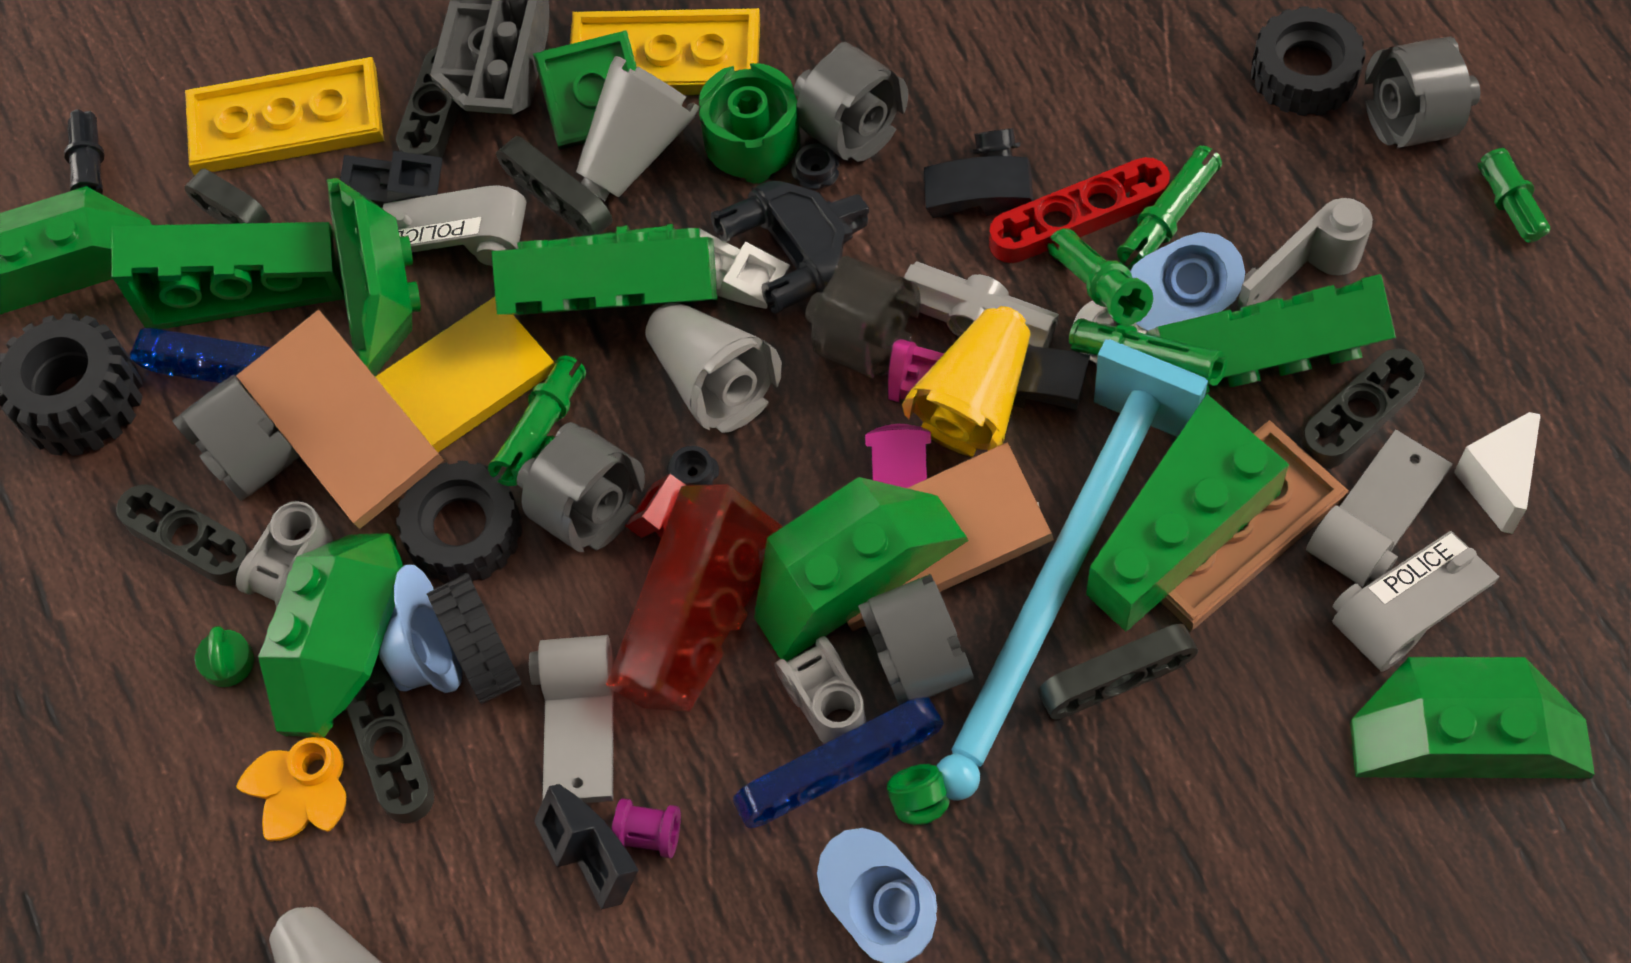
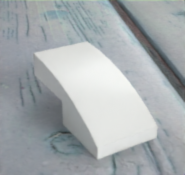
M700 229V237L713 238L718 296L766 309L767 304L763 298L762 284L786 275L790 265L747 242L744 243L740 250Z

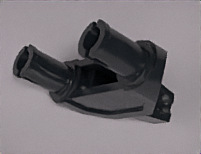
M768 181L752 188L747 199L720 211L712 212L711 222L716 234H721L720 240L723 242L729 241L732 237L758 226L766 228L791 260L797 270L771 282L763 283L761 286L763 298L767 306L775 303V305L771 306L770 310L777 314L782 312L783 309L812 297L816 300H823L835 294L843 246L853 238V233L867 226L869 207L859 194L831 203L830 201L826 202L819 192L786 182Z

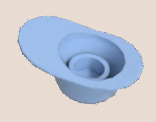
M1199 232L1184 236L1146 255L1134 264L1130 270L1132 278H1138L1146 282L1152 289L1154 298L1152 308L1147 316L1136 324L1149 331L1158 326L1221 312L1231 305L1239 295L1245 277L1242 256L1232 242L1218 234Z
M404 565L397 572L394 584L395 608L384 635L379 656L394 685L400 691H408L431 684L434 688L444 693L454 692L461 684L462 667L427 596L428 592L434 590L425 573L415 565Z
M866 828L845 830L829 841L820 855L817 870L820 893L829 909L872 959L883 963H907L920 955L932 939L937 920L936 894L930 882L915 869L894 843L879 832Z

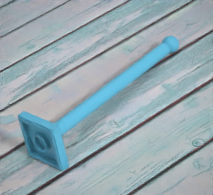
M1111 339L1105 340L1098 353L1094 403L1119 412L1120 415L951 749L953 754L944 757L936 766L939 772H942L947 791L946 796L949 799L964 800L973 795L977 790L980 782L978 766L983 765L1150 426L1178 437L1205 397L1208 383L1206 378Z

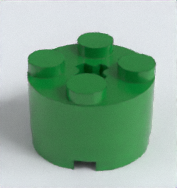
M750 63L751 69L737 71L734 70V66L727 67L714 74L705 83L700 92L699 117L705 152L711 162L723 172L745 178L751 183H762L768 180L771 174L785 167L794 158L799 149L801 133L794 87L791 80L784 73L769 65Z

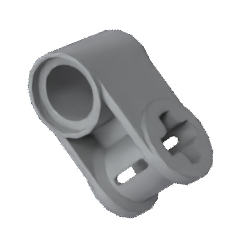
M289 502L281 506L273 514L270 523L257 544L247 554L239 567L236 577V586L239 591L248 595L255 592L274 600L277 608L295 558L333 542L331 532L313 507L304 502ZM310 528L305 537L294 540L300 531Z
M825 636L816 639V646L796 658L788 662L780 659L774 663L776 672L788 695L796 706L801 708L825 746L834 750H847L855 747L862 741L866 733V717L861 693L847 674L835 648ZM838 709H845L853 713L851 717L842 722H832L826 719L827 715Z

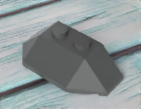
M450 0L430 74L432 81L465 111L515 114L530 107L539 75L533 53L545 50L549 33V0Z

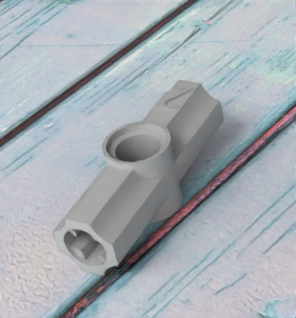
M917 261L914 265L911 264L898 294L899 305L947 322L949 329L958 337L968 329L985 309H997L999 306L1010 307L1018 311L1025 318V324L1031 332L1028 347L1049 348L1058 324L1059 314L1009 296L1007 289L1000 282L989 276L981 274L972 275L966 280Z

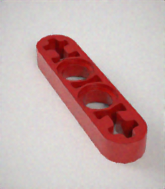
M1143 157L1135 159L1006 211L995 217L990 225L989 247L991 253L1003 262H1021L1048 251V243L1058 247L1059 245L1050 239L1057 230L1069 228L1080 238L1142 213L1146 207L1153 206L1169 186L1170 173L1168 167L1162 161L1155 158ZM1143 178L1147 183L1155 182V187H1149L1145 182L1137 184L1138 179ZM1128 192H1130L1129 198L1126 197ZM1105 193L1115 200V204L1110 208L1100 209L1092 206L1088 199L1094 194ZM1061 211L1067 214L1071 221L1065 226L1053 227L1048 225L1043 218L1049 212ZM1029 222H1033L1034 226L1029 228ZM1010 232L1013 237L1021 236L1019 242H1013L1010 237L1003 238V234Z

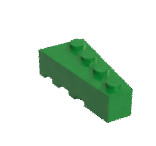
M330 222L112 226V278L147 332L345 299L334 231Z
M700 228L669 230V239L649 240V232L618 234L619 243L599 244L598 236L567 238L568 246L548 247V240L517 242V249L491 251L497 315H525L667 304L670 302L718 300L713 238L700 237Z
M1382 274L1361 278L1357 282L1335 289L1334 285L1292 296V299L1283 301V298H1276L1242 307L1239 311L1231 312V310H1225L1158 326L1147 331V335L1158 336L1197 347L1223 351L1225 353L1223 358H1226L1227 363L1222 379H1228L1229 388L1261 381L1259 371L1278 366L1280 376L1312 369L1310 359L1329 355L1331 365L1363 358L1361 353L1362 347L1396 338ZM1208 384L1206 388V393L1210 392Z
M1206 394L1091 564L1086 595L1127 632L1280 495L1289 464Z

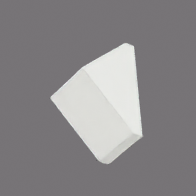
M1529 412L1468 445L1454 471L1456 476L1502 532L1513 534L1527 510L1540 414Z

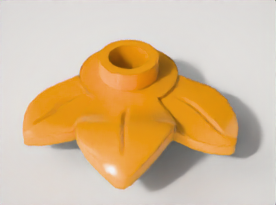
M322 737L302 739L290 751L277 750L266 752L245 770L236 785L237 789L244 794L266 799L262 826L263 836L270 842L294 837L304 830L309 822L320 830L329 832L340 820L346 806V792L339 781L343 770L342 754L332 741ZM324 760V766L317 773L312 775L307 773L308 767L313 761Z

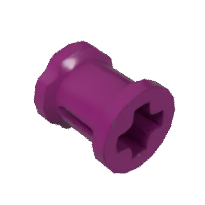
M622 798L619 800L615 810L612 831L625 848L634 847L660 852L662 858L671 859L674 856L679 839L681 824L680 807L669 805L666 810L633 806L630 799Z

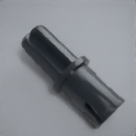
M76 109L70 113L71 118L68 119L69 145L64 149V158L70 164V191L87 186L103 194L100 168L105 154L102 146L98 143L97 117L91 111L83 112L80 109Z

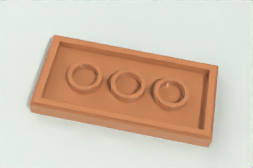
M317 310L236 375L349 519L359 529L444 461L320 310Z
M1270 420L1253 434L1289 464L1280 495L1160 601L1190 631H1193L1324 519L1335 505L1339 506L1349 493L1348 489Z
M1008 442L908 487V489L937 495L969 541L906 583L931 574L939 592L1054 540ZM861 613L847 622L852 632L866 626Z

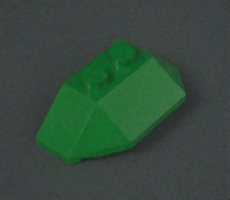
M338 178L327 179L329 206L352 348L372 374L376 376L412 332V313L421 312L417 281L407 282L405 266H413L409 235L399 236L396 217Z
M87 186L0 213V315L113 279L112 226L152 225L151 221Z
M858 477L767 537L754 619L779 658L787 662L815 644L816 639L827 636L860 614L858 605L867 602L872 597L905 584L969 540L937 495Z
M389 533L347 535L295 558L258 656L276 732L281 735L325 737L333 726V719L348 707L370 678L395 607L394 584L397 572L403 567L401 557L396 549V540Z
M1408 657L1350 722L1355 777L1592 778L1595 775L1586 719L1526 657Z

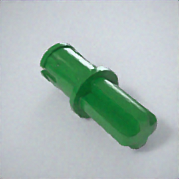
M1498 148L1485 154L1477 166L1496 196L1494 203L1497 209L1506 210L1520 236L1526 242L1533 243L1546 236L1550 232V225L1532 196L1535 190L1532 182L1524 180L1507 149Z

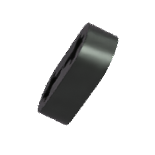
M201 169L184 187L189 198L199 208L223 224L271 222L267 211L253 197L211 171Z

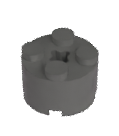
M1451 36L1378 50L1371 57L1365 73V85L1373 83L1374 99L1365 101L1370 123L1376 135L1386 145L1397 144V148L1457 136L1467 124L1471 106L1477 105L1480 100L1479 82L1476 77L1469 75L1464 59L1459 52L1458 43Z
M848 42L838 44L813 70L804 71L798 77L794 86V94L799 97L797 111L800 128L847 161L848 158H853L857 162L864 161L879 152L897 130L891 126L897 111L904 115L908 103V88L904 79Z
M234 374L227 380L222 381L172 420L185 438L192 445L196 444L202 452L200 458L218 480H223L240 501L251 496L300 457Z
M572 422L563 425L559 429L555 438L541 451L537 458L525 462L517 476V485L523 489L522 507L525 515L578 552H584L583 547L590 546L594 550L603 548L622 532L636 509L629 504L634 490L636 489L642 493L645 484L644 469L637 459L590 429L580 427Z
M931 574L868 599L867 602L858 605L899 706L909 702L914 704L974 679L966 654L961 651L956 629Z

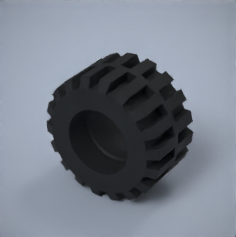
M67 313L64 314L61 320H57L54 315L43 318V324L36 327L32 323L22 329L25 332L18 339L12 337L5 344L9 350L7 353L0 354V406L23 436L40 450L46 448L50 454L60 456L66 449L71 456L82 455L84 448L89 446L95 451L104 447L103 441L111 436L114 440L123 433L120 427L124 423L131 424L136 417L132 407L141 405L143 396L138 390L143 387L141 376L113 332L105 324L99 325L95 318L85 316L80 320L76 314ZM84 374L74 387L61 394L53 395L54 391L63 382L74 376Z

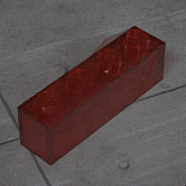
M728 484L681 486L606 686L642 708L690 712L724 655L721 645L731 630H739L748 616V612L744 607L755 589L759 588L767 537L783 526Z

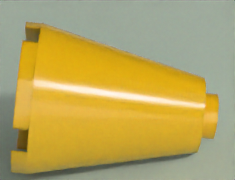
M999 306L997 309H985L908 392L902 403L904 415L908 420H910L914 412L923 421L921 427L931 432V439L962 455L973 457L977 449L989 451L1002 445L1031 332L1025 324V318L1018 311L1006 306Z

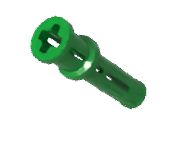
M1069 228L1057 230L1050 239L1054 240L1060 248L1048 243L1050 255L1059 260L1086 284L1088 296L1095 304L1107 307V311L1113 320L1122 325H1132L1147 316L1152 308L1154 298L1152 289L1146 282L1138 278H1132L1131 272L1124 264L1118 261L1105 260Z

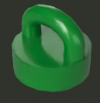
M215 626L197 647L194 660L197 670L208 683L217 687H230L240 683L249 675L253 668L255 657L252 647L240 633Z
M919 764L908 767L894 774L887 783L886 788L891 804L898 819L903 823L911 825L927 824L940 818L948 809L950 801L946 796L947 791L942 772H939L935 765Z

